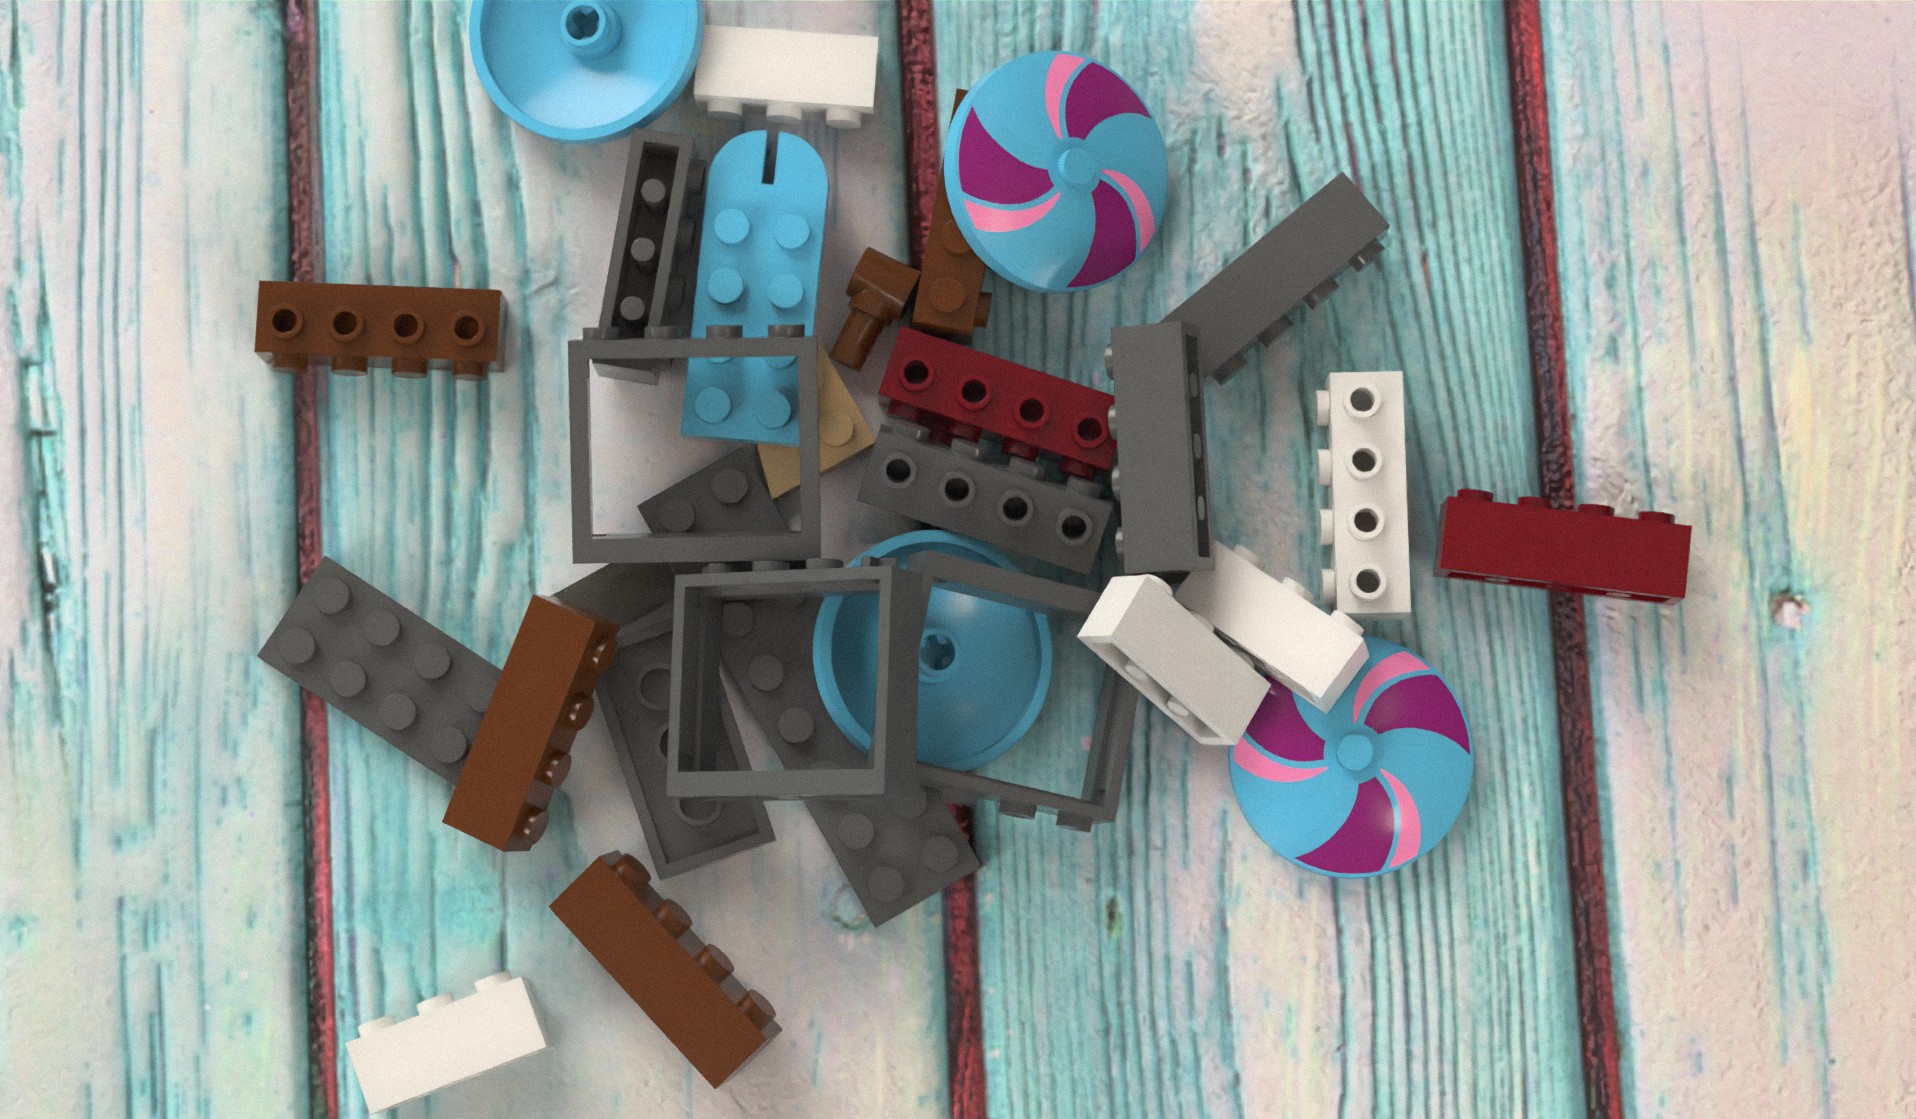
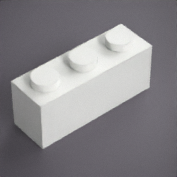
M704 25V37L695 70L694 98L697 109L707 110V116L719 120H739L742 118V113L766 115V120L784 125L799 124L802 122V117L826 119L825 123L828 126L841 129H855L861 127V122H875L880 60L879 37Z
M1215 540L1213 542L1214 570L1190 572L1172 597L1186 610L1196 612L1210 621L1214 626L1213 633L1228 647L1236 648L1247 654L1254 661L1257 668L1327 714L1370 657L1365 640L1361 637L1364 633L1363 628L1338 610H1334L1329 616L1311 604L1315 599L1314 596L1291 578L1285 577L1280 583L1262 570L1265 568L1263 561L1245 547L1236 544L1230 550Z
M1146 573L1137 576L1112 577L1077 638L1201 745H1237L1271 686L1266 679L1254 670V661L1244 652L1228 647L1213 633L1214 626L1211 622L1196 612L1186 610L1172 597L1173 591L1171 587L1160 578Z
M507 970L475 982L477 994L454 1002L453 996L449 992L417 1004L416 1007L419 1015L396 1024L394 1016L391 1014L359 1026L358 1030L361 1037L345 1044L370 1114L383 1113L553 1048L529 979L519 977L512 980L511 974Z

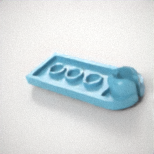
M756 130L741 134L726 143L715 156L709 170L691 337H706V326L743 325V337L768 336V325L805 324V336H815L830 185L828 174L820 155L802 138L779 131L774 184L763 183L766 157L771 156L772 141L767 130ZM798 356L689 358L680 434L684 438L800 448Z

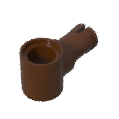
M868 247L860 258L847 286L846 295L851 297L847 306L852 310L829 354V358L847 368L860 372L884 326L890 327L893 319L901 321L918 291L921 272Z

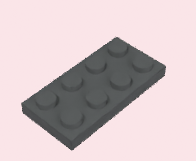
M327 556L323 557L257 655L258 658L454 786L458 783L502 673L501 669Z
M673 618L616 637L617 652L614 661L609 669L600 675L595 688L660 881L777 841L763 801L696 802L666 797ZM719 673L715 771H753Z

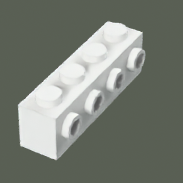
M1403 371L1330 372L1324 383V390H1315L1314 394L1315 425L1325 426L1326 449H1317L1316 480L1318 486H1327L1328 509H1319L1318 541L1320 546L1329 545L1330 569L1320 570V602L1322 606L1331 605V614L1334 610H1338L1354 621L1404 620L1411 613Z

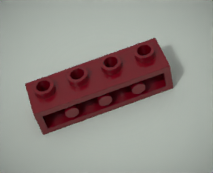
M901 326L878 392L879 405L888 407L887 416L894 420H905L921 425L922 419L945 426L943 434L952 439L959 438L978 444L979 439L982 438L1003 445L1001 453L1009 458L1018 457L1036 462L1037 457L1060 464L1058 472L1067 477L1072 475L1093 481L1094 476L1107 480L1117 450V441L1112 439L1108 425L1109 408L1112 404H1115L1113 395Z
M1476 489L1457 490V497L1448 496L1440 505L1433 577L1674 606L1685 599L1692 526L1675 524V515L1642 511L1639 512L1638 519L1614 516L1615 508L1599 504L1578 505V512L1554 509L1553 500L1532 496L1518 497L1517 504L1493 502V493Z

